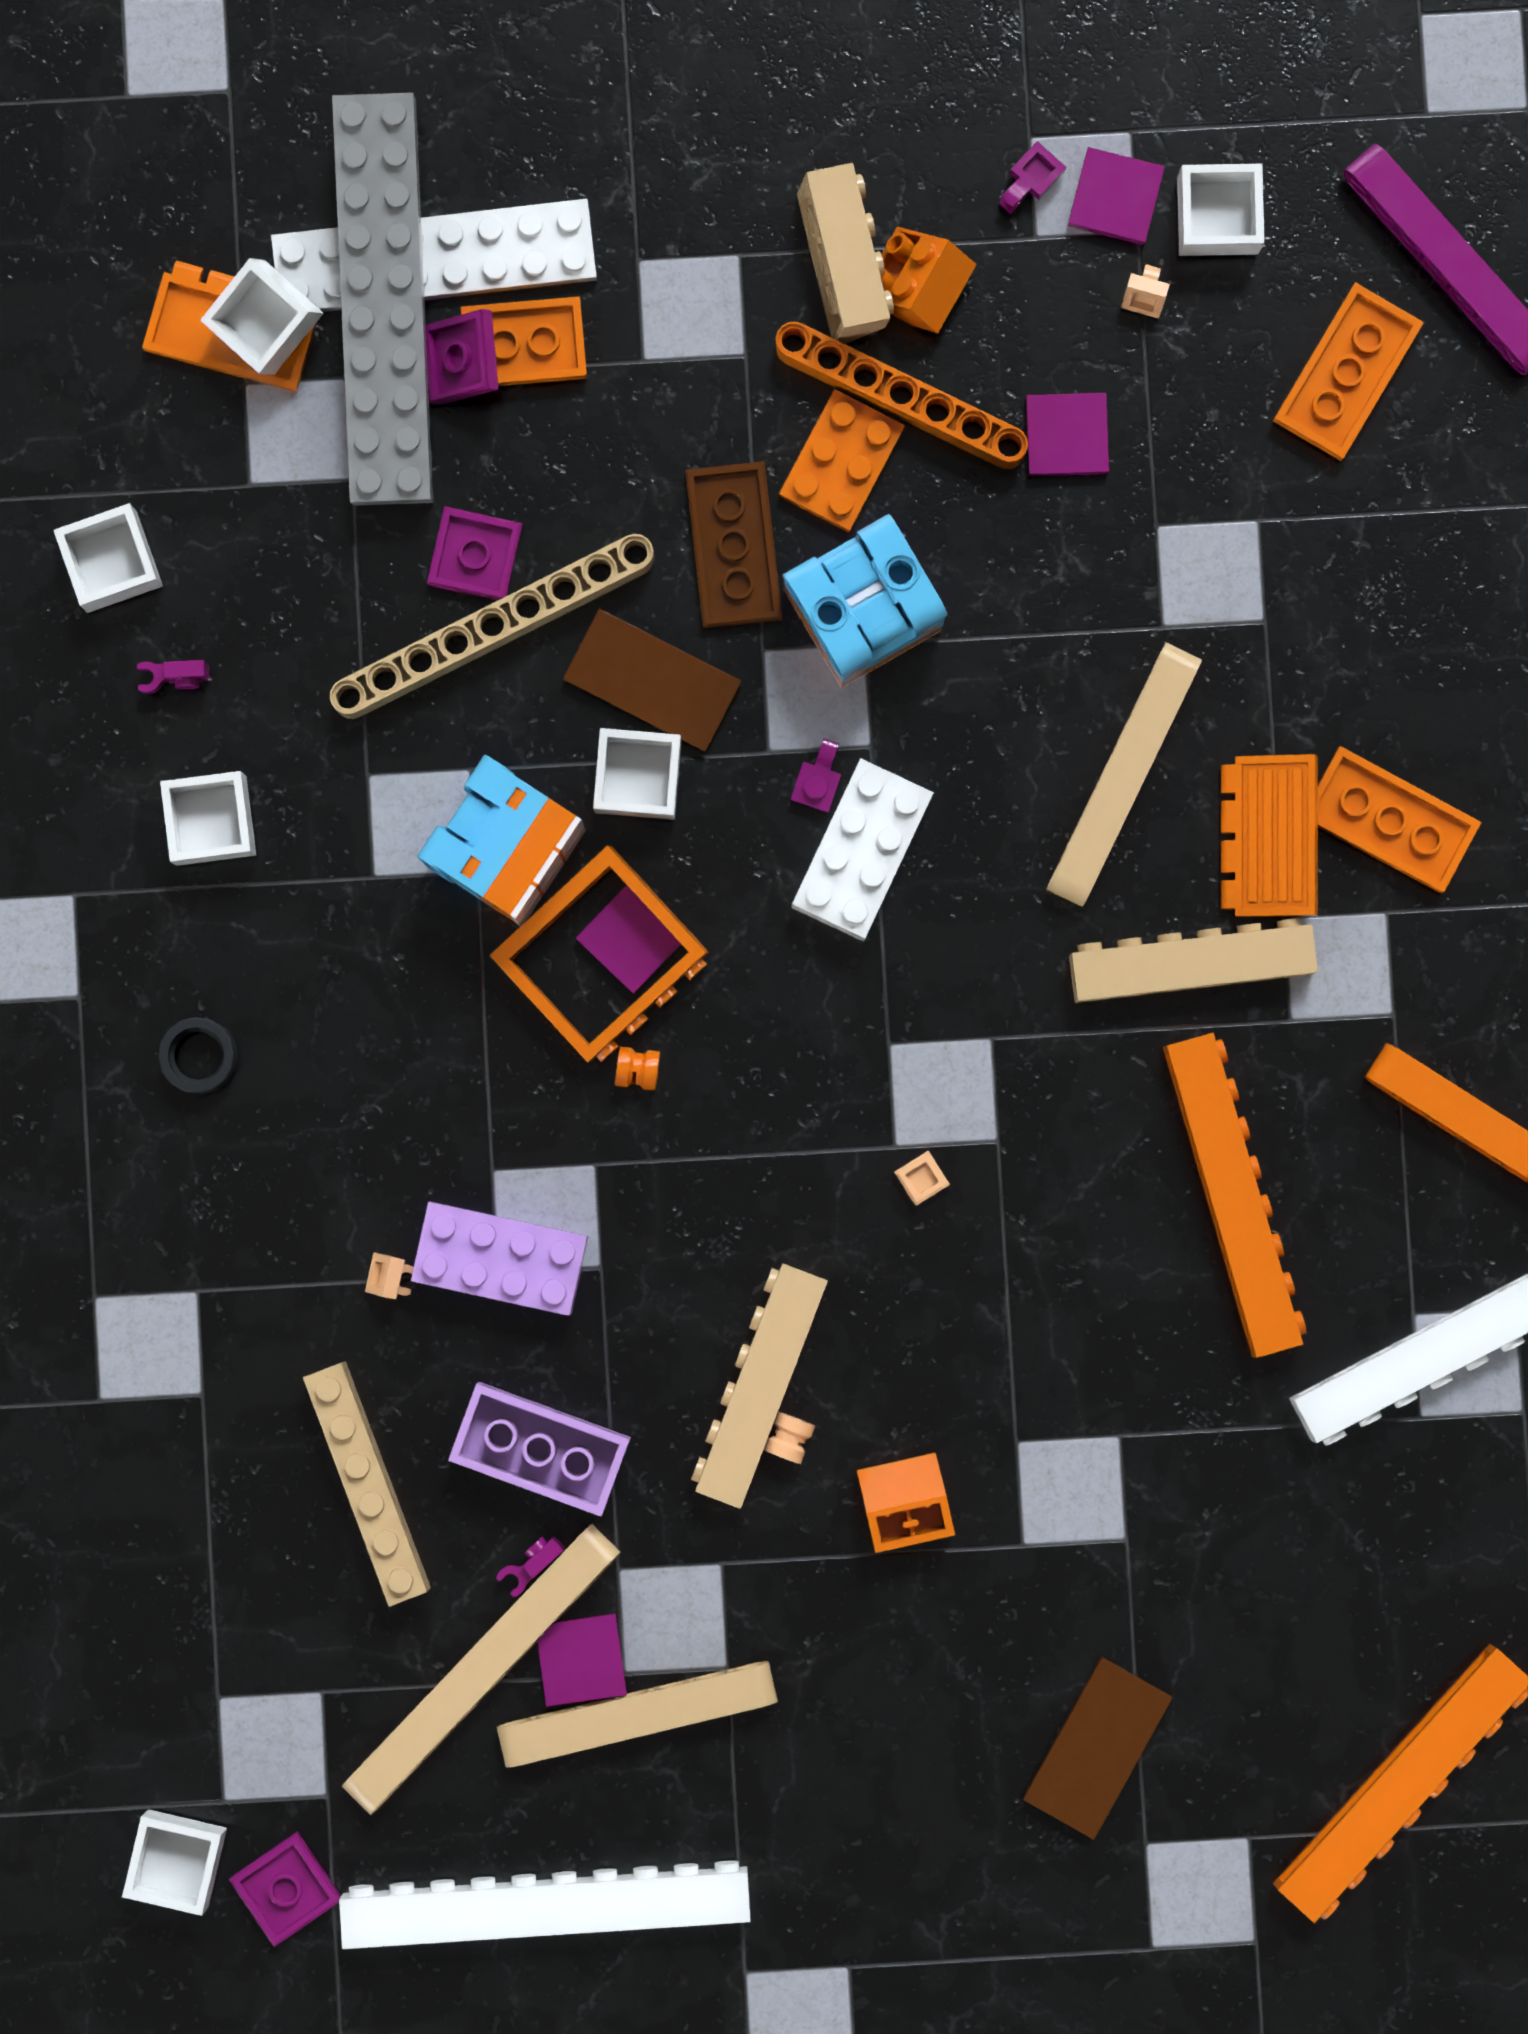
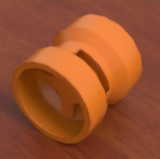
M620 1046L615 1086L628 1087L631 1084L640 1085L643 1090L655 1091L660 1052L648 1050L645 1053H636L633 1048Z

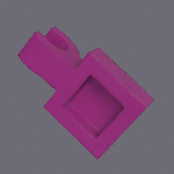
M1037 141L1011 168L1009 174L1016 182L1001 196L1002 200L999 202V205L1011 215L1029 193L1039 200L1065 173L1067 167Z
M204 660L163 662V664L141 662L137 664L139 671H151L154 675L153 681L150 684L138 685V690L145 694L157 692L165 682L175 683L176 689H195L200 687L199 682L210 681L209 665Z
M823 738L815 765L803 762L791 801L829 813L841 774L830 771L839 743Z
M555 1536L548 1542L541 1537L524 1553L529 1559L523 1565L505 1566L500 1570L496 1579L501 1581L508 1574L516 1575L519 1585L510 1593L513 1597H516L524 1591L528 1582L552 1562L565 1547Z

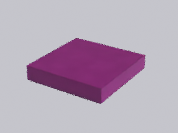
M1088 147L1067 226L1144 246L1165 166Z
M480 309L426 325L430 404L443 405L499 390L491 310Z
M1106 393L1026 395L1028 477L1109 473Z
M444 506L427 585L495 601L506 597L523 524Z
M628 885L576 937L633 994L682 945Z
M616 1613L553 1622L544 1631L543 1635L537 1639L546 1707L627 1695Z
M298 1831L229 1878V1881L274 1947L335 1906L341 1898L340 1893Z

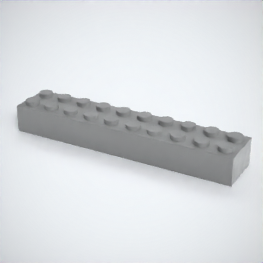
M413 93L332 95L350 503L353 506L433 503L416 99Z

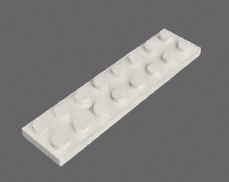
M587 199L421 218L425 300L597 281ZM338 227L271 235L275 270L322 312L342 310Z

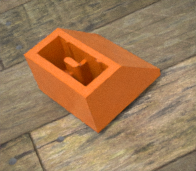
M896 227L881 254L885 274L880 276L884 291H890L894 304V314L891 315L911 326L939 333L977 264L947 239Z
M936 1453L857 1470L875 1553L955 1535Z

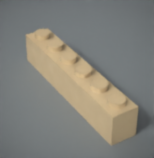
M1301 918L1277 921L1276 929L1262 930L1261 923L1237 926V933L1222 935L1221 928H1212L1197 931L1198 938L1182 940L1181 933L1158 935V943L1142 944L1141 937L1117 940V948L1102 949L1101 942L1077 945L1078 952L1069 955L1075 1003L1313 975L1318 973L1312 924L1301 925Z
M782 1263L780 1270L771 1269L763 1290L771 1294L765 1308L757 1306L749 1326L750 1329L756 1331L751 1346L742 1345L735 1363L736 1367L741 1368L740 1375L736 1384L728 1381L720 1402L721 1405L727 1406L722 1422L713 1420L705 1441L712 1444L707 1460L699 1457L691 1480L698 1482L695 1492L741 1509L828 1280Z
M346 1361L303 1377L388 1606L390 1607L428 1592L431 1588Z

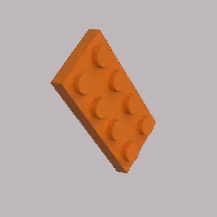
M1355 282L1273 422L1342 461L1424 322Z
M1341 746L1337 748L1318 783V828L1441 894L1446 890L1481 824L1477 819Z

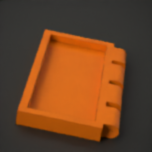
M180 261L175 262L172 274L163 273L142 346L144 351L297 393L316 324L274 375L259 374L200 321L233 280L234 276L211 270L207 282L202 283L204 268Z
M1316 754L1235 756V764L1221 765V794H1235V800L1221 801V833L1235 834V840L1221 841V873L1235 874V880L1221 881V909H1235L1236 917L1318 916V756Z

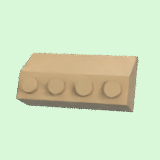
M853 163L806 172L798 190L797 198L831 338L846 344L885 328L890 320V315L894 314L893 299L890 291H884L880 276L885 274L884 262L880 251L874 252L871 237H875V225L871 213L865 214L862 199L866 198V189L862 175H856Z

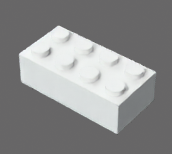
M860 758L791 908L864 942L934 792Z

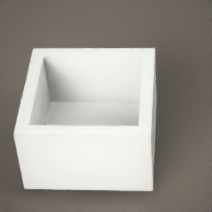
M1262 164L1182 165L1177 176L1179 256L1258 255L1264 245Z
M249 258L200 321L259 374L274 375L324 313L268 262Z
M130 503L53 530L79 605L87 613L163 587L138 513Z
M600 728L593 804L594 812L597 814L675 820L681 735Z
M241 771L160 781L170 862L179 866L256 856L247 776Z
M148 1809L140 1819L122 1897L202 1916L209 1907L227 1828Z

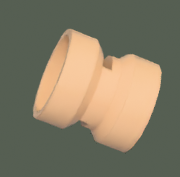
M778 1412L774 1421L776 1436L768 1438L764 1450L801 1464L805 1455L801 1445L811 1438L815 1425Z

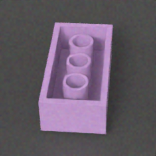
M428 1202L411 1281L570 1316L573 1311L589 1236L440 1203Z
M478 1382L476 1383L448 1461L602 1516L631 1437Z

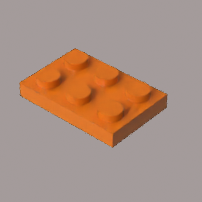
M580 296L461 307V315L480 309L492 311L498 386L587 379Z
M834 389L787 477L779 497L850 533L902 435L905 425Z

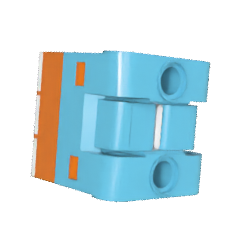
M890 514L857 531L856 537L818 559L814 556L783 574V590L841 689L939 633L947 616V611Z
M484 754L464 784V790L467 793L464 801L446 828L444 826H436L417 855V858L426 867L447 881L459 885L521 926L527 921L586 832V829L579 817L516 777L513 772L499 762Z

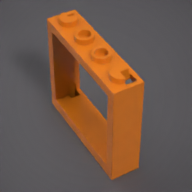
M606 846L489 956L587 1062L593 1061L596 1057L602 1062L619 1047L615 1040L625 1030L632 1035L648 1020L644 1013L653 1004L656 1003L661 1008L678 992L673 986L680 979L686 976L691 980L707 965L703 958L709 951L612 846ZM613 869L686 948L688 953L589 1044L513 960L608 871Z

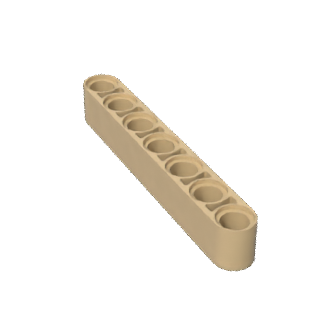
M1169 643L1164 644L1046 890L1081 907L1084 906L1202 659Z
M763 1661L508 1722L496 1728L505 1767H515L765 1707L778 1702L769 1662Z

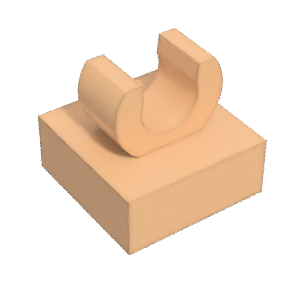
M1145 265L1143 276L1131 273L1121 308L1159 319L1170 285L1158 281L1161 268Z
M374 1252L365 1292L391 1299H396L397 1294L403 1296L410 1295L411 1289L401 1287L400 1280L403 1273L412 1274L414 1267L404 1264V1259Z

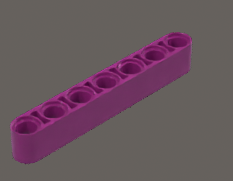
M1371 145L1343 170L1344 177L1349 185L1516 371L1526 375L1528 373V309L1392 157L1379 145Z

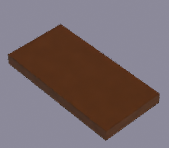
M765 461L685 470L703 629L782 621Z
M600 608L563 678L564 682L666 734L681 735L682 742L706 753L742 683L741 680Z
M1101 1656L1022 1797L1023 1800L1094 1840L1173 1697Z

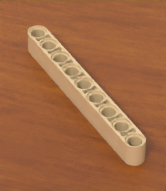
M640 534L625 536L339 680L330 691L332 706L341 716L347 719L359 718L644 575L651 569L654 563V551L651 542ZM640 546L644 548L647 552L645 560L639 564L628 562L625 559V553L630 547ZM597 564H605L611 569V575L606 581L595 582L589 577L591 568ZM561 582H570L576 588L575 593L570 599L560 600L553 594L556 585ZM528 599L534 600L540 605L537 615L532 618H524L518 614L519 605ZM492 617L499 618L504 622L503 630L496 636H488L482 632L484 622ZM456 635L463 636L468 640L466 650L460 654H452L446 648L449 639ZM425 653L432 657V664L425 672H415L411 669V661L417 654ZM390 671L396 675L394 686L385 691L376 688L375 680L381 672ZM355 689L360 693L358 704L350 709L341 707L339 702L341 694L346 690Z
M593 1524L588 1526L363 1762L342 1787L370 1815L377 1811L535 1645L537 1639L543 1635L544 1631L573 1605L621 1552Z

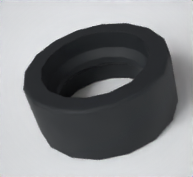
M193 1017L181 1020L168 1029L160 1042L158 1059L161 1072L170 1084L184 1092L202 1095L217 1091L229 1082L236 1070L238 1052L235 1040L226 1028L213 1020ZM195 1032L207 1033L214 1037L220 1045L222 1052L221 1064L217 1071L210 1077L201 1080L190 1079L183 1075L175 1062V1050L180 1040L188 1034Z

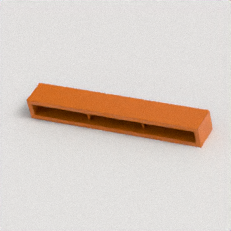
M1214 1033L1165 1046L1163 1050L1251 1355L1258 1358L1304 1345L1301 1335L1307 1334L1305 1322L1300 1311L1294 1312L1290 1296L1295 1295L1294 1284L1290 1273L1282 1272L1279 1257L1284 1256L1283 1246L1278 1233L1271 1234L1267 1220L1273 1217L1270 1201L1266 1194L1260 1195L1256 1180L1262 1178L1260 1166L1255 1155L1249 1157L1245 1141L1251 1139L1249 1128L1244 1116L1238 1118L1234 1102L1239 1101L1238 1090L1234 1079H1227L1223 1063L1228 1062L1222 1039L1215 1040Z
M1489 1644L1273 1883L1274 1886L1313 1923L1320 1917L1323 1920L1327 1919L1338 1907L1340 1902L1337 1898L1347 1887L1349 1889L1355 1888L1363 1880L1367 1873L1364 1868L1374 1857L1377 1859L1382 1858L1394 1844L1391 1838L1401 1827L1404 1829L1409 1828L1421 1814L1419 1807L1429 1796L1432 1799L1436 1798L1446 1788L1449 1782L1446 1777L1456 1766L1459 1769L1463 1768L1476 1753L1473 1747L1483 1736L1486 1739L1490 1738L1503 1723L1500 1717L1509 1707L1517 1708L1528 1697V1676L1498 1648Z

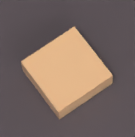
M929 1151L894 1172L915 1206L950 1185Z

